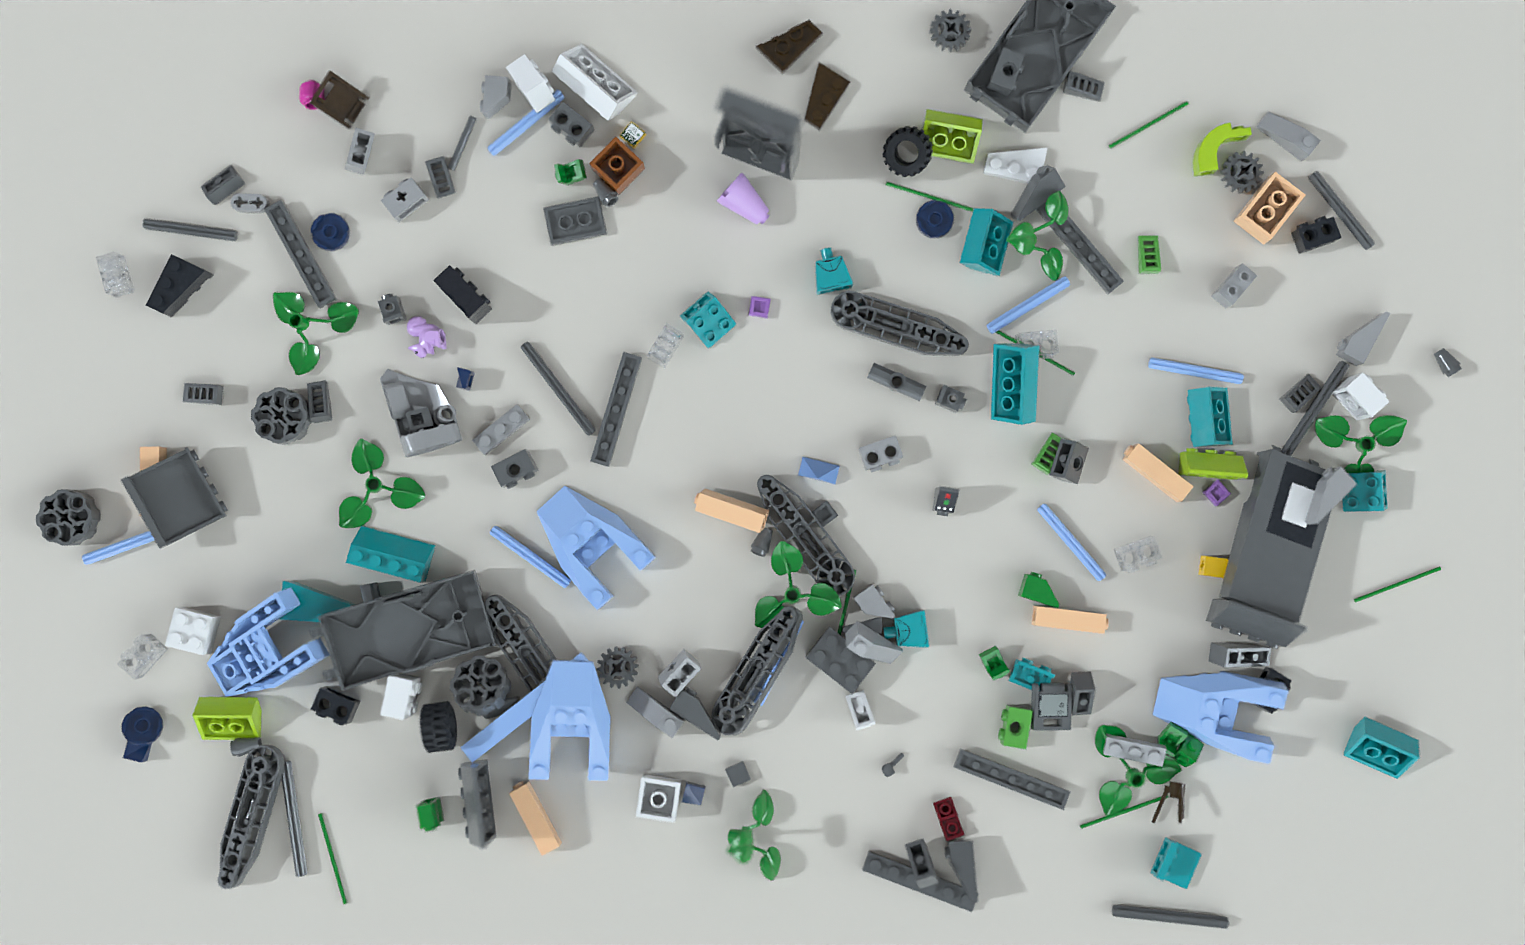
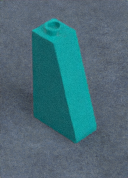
M283 581L282 590L292 588L300 605L279 620L320 622L318 620L320 615L355 604L294 581Z

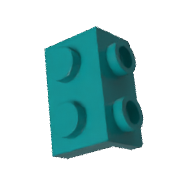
M1022 658V661L1016 659L1008 681L1032 690V683H1038L1040 691V683H1050L1055 674H1052V669L1040 665V668L1032 666L1033 661Z

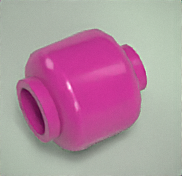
M308 80L299 87L300 103L309 110H317L316 107L308 103L320 85L315 80ZM325 89L319 95L323 100H325Z

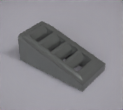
M1069 71L1063 93L1100 102L1105 82ZM1073 81H1077L1075 87L1072 86ZM1080 82L1084 83L1082 90L1079 89ZM1087 84L1091 85L1089 92L1086 91ZM1094 86H1098L1096 95L1093 94Z
M442 156L425 161L437 198L455 194V188L445 157ZM442 164L443 167L433 170L432 166ZM442 171L445 172L444 175H441V176H438V177H435V175H434L435 173H438V172H442ZM447 178L448 182L437 185L438 180ZM448 185L450 187V189L441 192L439 191V188L445 187Z
M1307 374L1280 398V401L1291 413H1295L1321 387ZM1307 380L1314 387L1313 390L1305 383ZM1301 386H1303V387L1306 389V391L1308 392L1307 395H1306V393L1300 388ZM1298 391L1303 396V399H1301L1295 392ZM1291 396L1298 401L1297 404L1292 400Z
M327 381L307 383L309 419L313 423L332 421ZM322 389L321 392L313 393V390ZM323 397V399L315 400L314 398Z
M184 383L183 402L222 405L224 386ZM190 388H193L192 399L189 398ZM197 388H200L199 399H196ZM204 389H206L205 399H203ZM211 389H213L212 400H210Z
M881 617L860 622L876 633H882ZM854 624L842 627V632L846 633Z

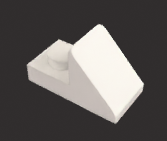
M864 690L847 695L846 700L856 729L859 730L875 725Z

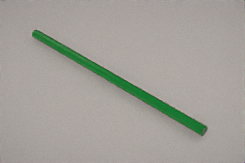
M1187 101L1110 144L1109 148H1113L1189 103Z
M886 182L887 186L944 202L967 211H973L971 207Z
M999 330L995 332L1013 343H1021ZM1039 353L1040 358L1073 376L1075 375V372Z
M1439 566L1424 573L1418 574L1403 581L1397 582L1382 589L1355 598L1354 602L1356 603L1358 601L1364 600L1379 593L1385 592L1400 585L1406 584L1421 577L1440 571L1441 567Z
M852 588L847 592L841 620L837 632L840 635L842 632V627Z
M1162 796L1082 824L1080 828L1083 829L1160 801Z
M320 813L318 817L344 905L347 904L324 819L322 813Z

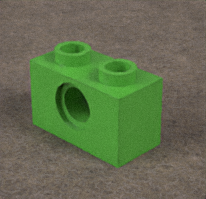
M1006 705V709L1002 710L1001 720L1004 721L1003 728H1000L998 733V740H1000L1003 746L1020 749L1027 748L1032 710ZM1018 722V730L1012 732L1010 730L1011 723Z

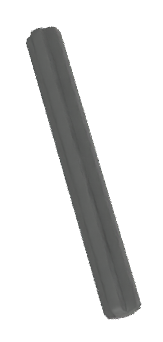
M1318 171L1312 173L1308 177L1311 183L1363 248L1367 250L1374 246L1375 242L1322 175Z
M145 218L142 224L143 228L148 230L236 241L238 236L235 230Z

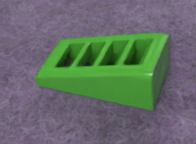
M1158 235L1138 236L1139 274H1158L1161 272ZM1143 241H1153V245H1144ZM1144 249H1153V252H1145ZM1145 256H1153V259H1145ZM1146 263H1153L1154 266H1146Z
M1052 432L1031 465L1046 475L1050 474L1056 454L1047 448L1050 446L1057 451L1058 447L1051 443V441L1055 440L1060 443L1062 438ZM1046 452L1054 458L1051 460L1044 453ZM1041 458L1048 462L1049 465L1047 466L1040 462Z

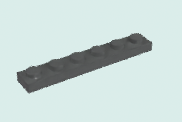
M279 200L265 208V212L318 308L321 309L337 300L284 202Z
M1046 202L1035 209L1046 222L1051 220L1046 213ZM1069 216L1062 225H1058L1056 222L1049 225L1107 294L1124 282Z
M623 352L590 462L607 467L610 466L642 361L640 356Z
M961 748L953 766L1064 810L1070 795V791Z
M868 851L862 871L967 911H973L976 902H971L963 886L937 877L939 883L920 889L915 881L911 866Z

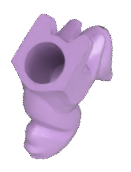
M414 316L408 321V333L413 337H419V343L409 346L408 349L412 350L418 357L425 358L427 352L434 355L435 346L447 349L446 336L442 329L433 324H426V319H423L421 316Z

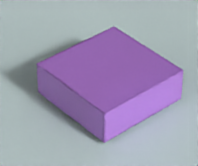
M752 296L749 316L768 319L770 299Z
M1219 479L1215 480L1203 491L1214 506H1218L1231 494Z

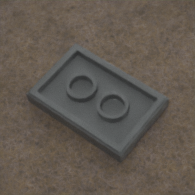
M599 196L543 208L551 246L607 234Z

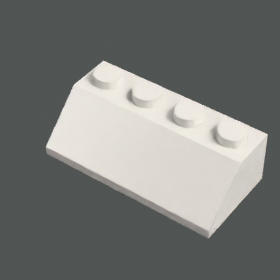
M583 44L560 54L552 70L561 81L565 82L588 105L592 106L608 121L619 115L638 93Z

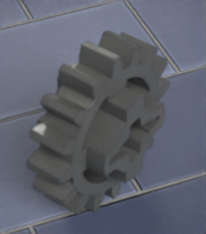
M949 9L948 14L943 10L941 17L936 15L935 21L931 22V27L933 28H930L929 33L934 34L931 37V41L936 40L935 46L941 45V51H944L945 48H948L949 52L952 51V48L958 51L960 45L964 47L966 44L965 40H969L970 35L968 33L971 32V28L967 26L970 21H964L965 14L960 17L958 10L955 14L952 13V9ZM938 26L940 27L939 29L942 31L941 35H939L938 33Z
M1245 151L1240 155L1236 152L1233 154V157L1229 156L1226 159L1227 162L1222 164V167L1225 169L1221 170L1220 174L1225 176L1221 181H1227L1225 187L1231 186V192L1238 189L1239 194L1244 192V190L1248 193L1251 191V188L1255 189L1258 186L1257 183L1262 181L1259 176H1262L1264 172L1259 169L1263 164H1257L1259 158L1253 159V153L1246 156ZM1244 169H1246V170L1244 171V174H1243V175L1241 174V175L1238 177V175L1240 174L1241 170L1243 171Z
M615 646L613 652L609 648L607 649V655L605 653L601 654L603 660L597 661V663L601 664V667L596 668V671H601L602 673L598 677L605 678L603 684L610 682V688L617 684V688L620 689L622 683L627 687L628 680L631 682L635 680L632 675L638 674L634 670V668L639 667V664H634L637 657L630 656L632 651L626 653L625 647L619 651L618 646ZM617 654L622 655L620 659H614L613 657H611L612 655ZM623 661L620 667L622 671L618 670L617 672L613 673L615 669V666L613 664L617 665L618 663H621ZM627 661L630 663V672L626 668ZM605 664H607V665L609 666V673H608V674L606 673V670H605ZM615 676H621L622 678H625V679H623V680H614L613 678H614Z

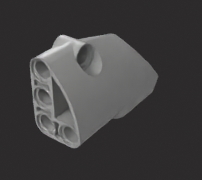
M389 369L385 371L380 380L390 415L396 423L405 457L420 455L462 441L455 417L456 410L452 405H449L439 385L420 381ZM428 407L433 428L428 430L420 429L410 434L409 430H405L402 419H405V412ZM448 411L450 418L442 417L441 412ZM415 420V421L413 422L414 425H420V424H421V422H420L419 420Z

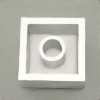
M524 54L506 67L517 87L536 113L555 101L552 95L554 92L553 88L548 83L549 81L543 72L539 71L533 59L529 61Z
M1364 373L1347 377L1332 393L1356 421L1373 417L1389 403L1384 391L1377 388L1373 384L1372 378Z
M187 607L175 608L165 646L200 655L211 654L221 616Z
M401 673L389 676L381 715L403 720L413 716L418 709L417 695L422 690L421 677Z
M643 774L636 817L675 823L682 780Z

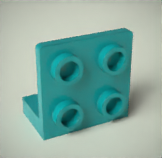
M708 291L680 315L681 319L691 327L707 348L713 346L736 326L733 318L717 298Z
M1377 470L1369 473H1347L1355 481L1356 485L1342 498L1344 512L1385 511L1388 508L1386 470Z
M1165 837L1150 873L1162 881L1166 880L1187 889L1202 854Z

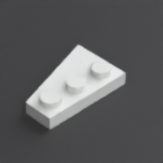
M1047 148L988 153L983 174L1028 184L1031 177L1037 173V170L1044 166Z

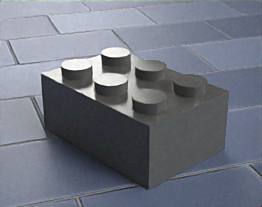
M831 627L826 629L805 656L806 659L851 694L854 693L876 664L873 660L861 657L846 648V639Z

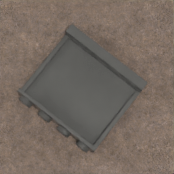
M188 447L134 475L120 479L159 549L227 516L225 514L228 511L223 501L219 502L215 496L218 494V491L214 484L209 485L206 480L209 475L204 467L200 468L196 461L199 458L194 449L190 451Z

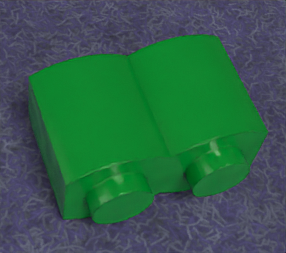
M440 797L425 799L416 805L420 829L428 832L436 830V827L441 826V822L444 821Z

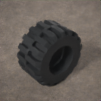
M905 126L904 128L897 129L886 139L882 155L885 157V165L888 164V169L895 171V175L901 174L902 177L915 176L917 173L922 172L931 161V155L933 154L931 147L933 144L929 141L930 137L928 134H924V130H918L915 126ZM902 141H910L916 145L918 157L915 161L906 162L900 158L898 145Z
M449 701L424 704L421 709L420 734L423 746L428 753L450 751L455 748L457 742V723L454 709Z

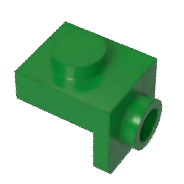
M581 159L564 165H554L555 177L558 183L571 185L587 178L584 163Z
M996 645L979 654L987 673L993 681L1004 677L1010 672Z
M1170 722L1158 736L1157 744L1166 745L1165 754L1174 757L1177 747L1188 736V731Z
M1188 733V736L1180 744L1178 750H1176V755L1172 758L1178 764L1188 767L1197 762L1205 744Z

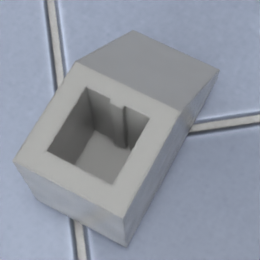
M485 75V82H482L484 98L480 101V111L485 118L490 119L510 102L511 81L508 77Z
M871 584L853 597L865 614L886 618L895 617L893 613L895 611L894 607L889 601L887 603L882 598L884 593L878 585L874 587Z

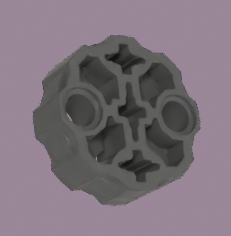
M277 387L269 392H263L256 399L257 403L251 410V420L256 427V433L261 438L276 444L288 445L295 440H301L307 434V429L312 421L309 419L308 400L303 395L287 388ZM298 398L299 405L294 408L293 401ZM267 425H270L271 431L266 434L265 428Z
M69 489L57 490L51 496H46L40 502L39 513L36 515V525L40 527L43 538L49 542L58 543L61 546H76L86 539H91L97 532L96 527L101 520L100 510L97 509L94 499L89 494ZM80 499L83 500V505L81 507L79 506ZM55 529L58 530V534L56 537L54 535Z
M478 655L467 662H462L456 668L455 676L450 681V690L455 697L454 701L465 712L475 713L477 716H485L495 709H500L505 704L506 696L511 691V681L508 679L504 667L496 659H489L484 655ZM498 668L496 673L491 674L494 669ZM476 682L482 684L486 689L479 687ZM467 697H470L467 703H463Z

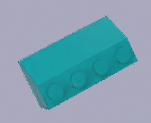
M1024 343L994 344L991 420L1019 425L1036 422L1039 345Z
M361 526L350 545L346 563L424 583L427 579L436 545Z

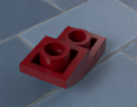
M948 797L934 802V809L946 842L965 836L952 798Z

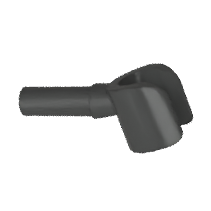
M902 753L890 763L882 766V771L886 777L895 773L893 766L904 757Z

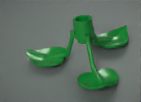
M1059 190L1052 193L1046 201V213L1051 218L1049 222L1035 229L1028 222L1020 223L1006 239L1022 255H1029L1033 250L1043 252L1044 255L1041 257L1042 269L1053 281H1057L1063 268L1062 254L1054 247L1048 251L1047 249L1036 247L1037 237L1034 233L1054 222L1062 225L1067 220L1069 212L1068 203L1065 196Z
M295 292L273 293V304L278 318L282 322L289 324L290 327L297 329L296 333L305 342V344L302 342L294 344L289 351V361L295 375H303L311 371L317 365L320 358L319 348L316 345H309L308 339L302 333V331L309 327V322H331V327L334 331L346 333L353 328L359 314V309L355 305L347 302H338L331 305L327 311L330 319L310 318L301 315L305 308L301 295Z
M1337 415L1317 419L1315 421V430L1320 441L1328 447H1340L1343 439L1355 442L1356 449L1362 452L1357 464H1348L1344 470L1347 473L1375 472L1373 466L1367 463L1361 464V462L1367 455V452L1375 448V438L1381 446L1390 447L1396 445L1402 438L1407 420L1392 415L1377 417L1369 426L1371 433L1374 435L1359 439L1346 437L1350 431L1349 423L1345 418Z
M361 438L353 449L351 461L353 468L359 474H365L369 471V478L365 482L367 491L363 502L356 496L347 497L342 501L339 507V526L352 529L363 526L370 520L372 509L365 505L370 493H378L382 489L391 491L392 503L400 509H409L425 499L424 490L415 480L408 477L395 479L394 488L383 485L379 478L373 476V470H377L382 466L384 454L379 447Z
M780 541L774 548L771 566L777 575L788 574L789 587L785 591V599L780 602L773 596H765L758 601L755 608V626L763 628L784 608L782 606L783 603H796L800 598L810 597L807 601L808 609L811 613L818 616L828 615L842 607L839 595L827 584H814L811 587V594H801L800 589L792 584L791 572L800 570L803 564V556L796 547L785 541Z
M1103 724L1096 731L1095 746L1102 756L1108 758L1111 756L1103 755L1106 735L1110 734L1125 738L1127 736L1121 728ZM1165 754L1163 767L1146 763L1147 767L1143 768L1142 773L1137 768H1131L1124 759L1119 758L1127 768L1125 777L1128 782L1119 784L1116 781H1109L1102 785L1099 791V800L1106 816L1115 814L1130 803L1132 791L1128 787H1142L1145 783V777L1156 785L1167 783L1177 773L1181 772L1182 768L1167 754Z
M762 789L752 807L753 818L757 823L743 826L742 829H731L727 837L730 846L726 852L742 864H747L751 860L754 850L761 852L764 855L760 860L761 872L765 878L773 881L780 868V852L776 847H769L766 852L764 849L753 846V834L750 830L759 827L761 824L768 826L773 818V801L769 793Z

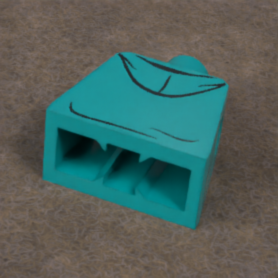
M832 248L820 250L822 260L815 262L817 295L852 288L853 281L843 257H833Z
M925 610L893 618L894 626L883 627L884 638H895L897 646L929 647Z

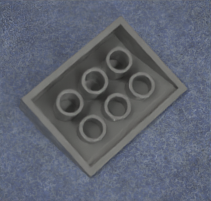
M1213 599L1206 621L1212 623L1211 627L1220 630L1223 627L1230 629L1229 633L1241 636V634L1248 635L1249 640L1258 643L1260 640L1267 642L1266 646L1278 649V646H1288L1307 629L1306 626L1229 600Z
M487 759L474 761L473 763L464 762L460 765L461 768L458 769V776L463 784V787H461V798L465 801L463 816L464 819H467V826L465 827L466 838H469L470 844L481 849L486 848L497 837Z

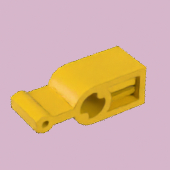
M1201 556L1198 575L1224 578L1229 559Z

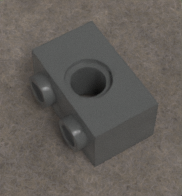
M1003 47L987 89L1008 96L1011 91H1015L1019 82L1016 80L1017 75L1022 73L1025 63H1023L1025 55ZM1003 70L1010 71L1011 76L1006 75Z
M1060 439L1049 475L1064 482L1078 484L1089 448L1076 441Z
M527 449L491 466L500 486L503 488L507 487V489L518 485L517 481L523 478L528 480L534 477V472L538 471ZM514 465L520 467V472L517 475L511 473Z
M924 839L905 844L915 881L919 888L939 883Z

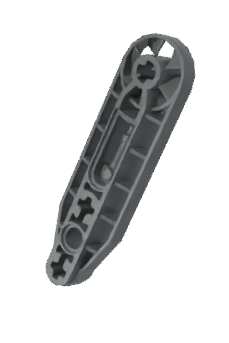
M854 291L842 292L835 297L831 305L830 313L832 320L840 328L922 355L959 356L963 355L969 347L968 340L939 318ZM866 299L871 300L870 306H868ZM873 302L890 306L889 311L886 312L872 307ZM849 307H852V308H853L852 311H855V312H851V314H847V310H845V309H848ZM892 307L908 312L907 317L890 313ZM858 312H862L866 314V316H860L858 315ZM868 312L873 314L871 321L866 320ZM910 313L926 318L925 323L908 319ZM876 315H879V316H882V317H886V318H889V319H892V320L901 322V323H902V326H901L900 323H895V322L889 321V320L884 319V318H883V320H882V319H879V318H876ZM928 319L938 322L943 326V329L927 325ZM874 320H876V321L882 322L881 324H884V325L886 324V325L895 327V328H897V329H900V328H901V330L898 331V330H895V329H892V328H889V327H885V326H882V325H879V324H876V323H873V322H874ZM861 325H863L862 331L856 330ZM865 327L882 331L880 337L865 333ZM921 330H924L925 336L923 338H921L920 333H918ZM883 333L900 337L899 342L896 343L882 338ZM931 333H934V335L931 338V341H929ZM942 335L945 338V343H937L936 336ZM902 338L918 343L917 348L900 344ZM950 338H951L952 341L950 342L951 344H950V346L948 347L947 345H948V343H949V341H950ZM958 341L961 342L960 345L963 346L959 350L957 349V345H955ZM920 344L935 348L936 351L924 352L919 350Z
M771 475L761 476L758 479L757 487L764 507L768 509L772 506L782 520L775 524L769 514L768 519L788 544H790L789 540L796 537L805 549L801 554L803 555L807 552L817 565L809 570L803 562V566L816 583H824L829 586L832 584L833 589L839 596L847 593L855 582V571L850 562L798 494ZM763 480H770L772 482L770 487L773 490L776 487L778 491L773 492L769 497L767 493H770L767 487L762 488ZM778 484L783 486L788 491L784 493ZM790 492L802 502V505L797 509L786 496ZM777 494L782 495L784 498V502L781 505L773 503V497ZM763 495L766 497V499H767V500L769 501V503H770V505H768L767 507H766V504H765ZM788 503L790 506H787L786 508L789 512L794 511V519H786V512L784 511V509L782 510V512H780L778 509L784 507L785 504ZM803 506L814 518L809 524L798 512ZM783 521L793 533V536L789 539H786L777 527ZM815 521L826 534L821 539L816 536L809 526ZM806 530L810 532V534L822 548L824 553L820 554V552L817 550V546L813 543L808 534L805 532ZM799 535H801L810 545L811 549L815 550V552L818 554V557L816 559L809 551V549L806 547V545L803 543V541L800 539ZM826 537L829 538L837 549L833 554H830L821 542ZM839 552L844 559L833 558V556ZM827 555L829 559L820 565L818 561ZM819 568L816 579L811 572ZM834 571L841 574L839 576L840 581L838 582L831 580ZM820 577H827V579L819 580ZM840 584H843L847 590L845 591Z
M500 595L489 596L486 599L485 608L494 639L531 692L533 688L527 681V677L531 676L537 686L546 680V676L542 672L543 669L533 654L547 674L550 670L548 663L557 659L528 616ZM494 601H498L499 603L497 604L496 608H493L492 606L494 604ZM500 610H504V611H505V612H502V613H500L499 615H497V613H499ZM504 615L510 618L509 625L503 623L502 618ZM516 615H521L527 621L529 627L525 629ZM515 625L516 628H513L511 631H508L509 628ZM497 628H499L507 640L506 643L502 644L498 638ZM530 628L540 641L537 645H535L527 633ZM516 633H519L520 636L515 640L514 636ZM507 644L511 646L518 656L515 660L512 659L504 647ZM541 644L551 657L548 661L545 660L537 648ZM519 659L529 673L525 677L515 663ZM528 659L532 662V664L536 668V671L538 673L540 672V674L544 678L543 680L540 679V677L538 676V674L536 673Z
M792 606L784 607L756 635L713 707L711 720L718 732L732 736L742 733L748 727L793 653L799 627L803 619L802 613L797 608ZM769 629L763 641H760L764 633ZM783 629V635L779 638V631ZM758 643H759L760 646L758 647V649H757V651L755 652L754 656L751 658V657H750L751 654L753 653L754 649L756 648V646H757ZM789 643L788 650L786 654L783 656L782 653L784 652L785 648ZM779 658H781V659H782L781 662L779 663L778 667L776 668L775 672L773 673V672H772L773 668L775 667V665H776V663L778 662ZM749 660L750 662L744 670L743 674H740L745 664ZM769 675H772V677L770 678L769 682L767 683V685H766L765 688L763 689L762 686H763V684L765 683V681L767 680L768 676H769ZM739 676L740 679L738 680V682H737V684L735 685L734 689L731 691V690H730L731 687L733 686L734 682L736 681L737 677ZM759 691L762 692L758 700L756 701L755 705L753 706L752 703L758 695ZM725 701H727V706H726V707H724V705H723V703H724Z
M260 745L250 751L245 759L220 844L218 884L224 889H231L241 885L259 856L285 765L283 754L273 745ZM267 748L272 751L271 755L264 756ZM258 751L262 756L255 758L254 755Z

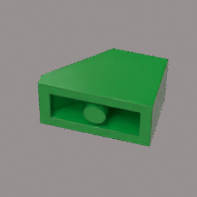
M1031 572L1030 575L1024 574L1018 596L1051 607H1059L1047 580L1041 578V574Z

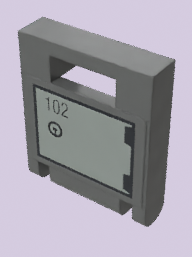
M1032 683V730H1071V683H1065V685L1064 683H1040V691L1038 683ZM1044 719H1057L1058 724L1043 725Z

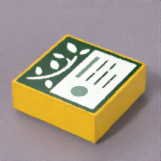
M631 121L619 136L635 149L646 136V133Z

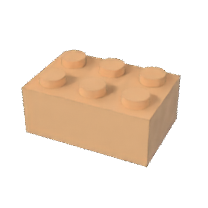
M1275 171L1267 177L1233 222L1259 242L1265 244L1274 237L1306 194Z

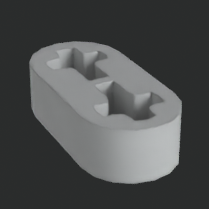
M235 194L231 198V206L242 213H264V209L270 206L268 199L260 194ZM243 200L247 204H241L240 207L237 205V202ZM261 200L264 203L263 205H260V208L253 204L259 203V201Z

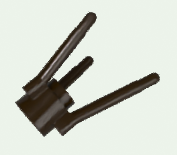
M1170 781L1169 786H1164V792L1152 818V823L1156 822L1168 793H1170L1171 798L1178 799V823H1182V819H1184L1186 784Z

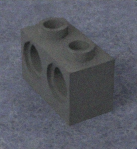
M564 102L559 105L549 118L551 129L557 134H564L566 136L565 139L573 146L576 144L581 148L594 131L593 125ZM560 118H568L565 123H558ZM582 129L580 135L573 134L574 130Z

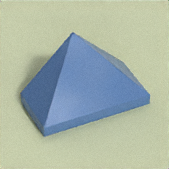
M803 457L798 475L835 484L840 466Z

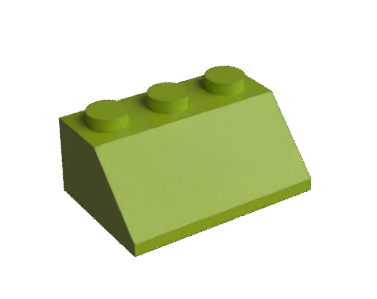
M926 109L922 130L925 131V135L928 134L930 137L929 141L933 144L931 147L933 154L931 156L974 163L982 132L983 119Z
M1186 448V451L1180 452L1178 471L1180 476L1229 480L1248 478L1243 456L1236 455L1237 452L1225 451L1224 454H1217V450H1205V453L1198 452V449Z
M199 697L192 716L202 740L261 738L262 709L257 697Z

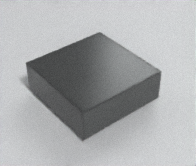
M827 500L812 511L823 527L838 516Z
M743 761L725 769L733 787L751 780Z

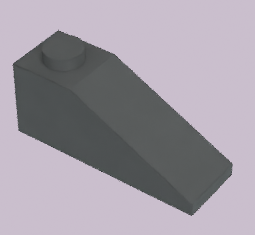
M1042 166L1031 177L1010 214L1012 218L1021 221L1045 203L1052 193L1058 190L1061 191L1066 187L1054 167Z
M1213 642L1210 646L1209 662L1225 668L1269 666L1271 647Z
M689 687L687 689L683 688L669 709L716 740H719L721 734L716 730L711 717L701 700L696 696L697 692Z
M973 841L948 842V847L944 848L945 859H949L950 866L971 902H978Z

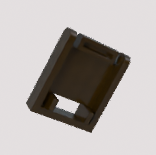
M329 70L308 103L345 128L350 129L351 125L346 123L345 120L347 119L354 123L365 106V103L358 99L361 97L367 101L369 97ZM329 82L333 87L325 100H323L319 95Z

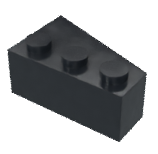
M171 254L146 306L173 317L189 301L188 298L195 291H198L201 285L214 274Z
M449 265L433 281L465 313L468 319L477 324L492 310L489 306L491 302L484 294L480 296L476 292L478 288L471 281L467 283L463 279L465 274L458 267L454 269Z

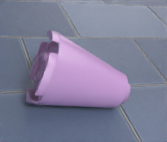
M742 172L717 200L719 204L756 225L759 222L763 224L769 218L767 214L769 209Z

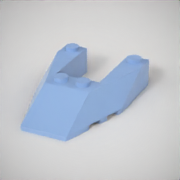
M567 486L559 490L536 511L561 568L596 610L603 607L613 595L591 572L589 567L616 543L639 570H643L656 558L617 514Z
M292 588L276 592L238 618L232 630L226 634L222 645L218 646L207 662L226 697L275 688L330 655L321 638L306 643L283 659L266 628L300 605Z
M553 660L536 707L532 713L529 779H549L551 736L590 737L588 780L608 781L611 716L606 706L605 697L602 693L593 661Z
M1226 671L1214 674L1201 673L1195 676L1163 677L1160 680L1153 715L1167 723L1173 722L1207 745L1249 760L1270 764L1274 744L1270 737L1232 729L1239 701L1284 709L1288 689L1282 682Z

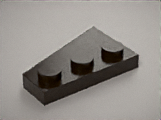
M807 20L789 29L788 32L757 45L756 49L775 68L784 74L822 36L823 32L810 20Z
M820 62L818 63L804 118L805 122L819 131L850 85L849 80Z

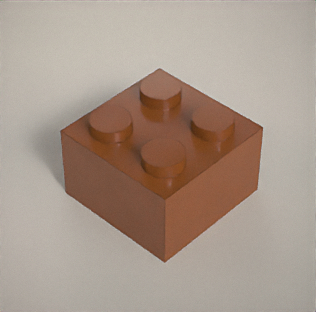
M617 137L589 163L591 169L614 189L618 195L645 169L644 163Z

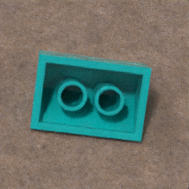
M974 208L960 263L972 270L1000 276L1008 246L1006 239L1012 231L1014 222L993 209Z
M1204 387L1188 390L1187 403L1190 410L1189 422L1192 431L1190 438L1193 447L1233 445L1228 388Z
M1364 717L1354 727L1344 750V756L1398 779L1420 758L1419 740Z

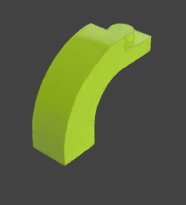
M1231 122L1209 132L1195 150L1193 157L1194 177L1214 174L1219 169L1217 162L1219 146L1227 142L1248 139L1252 135L1251 127L1236 126L1232 128Z

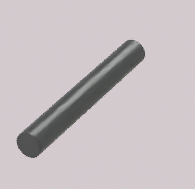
M469 116L448 165V168L453 171L457 167L477 120L473 116Z

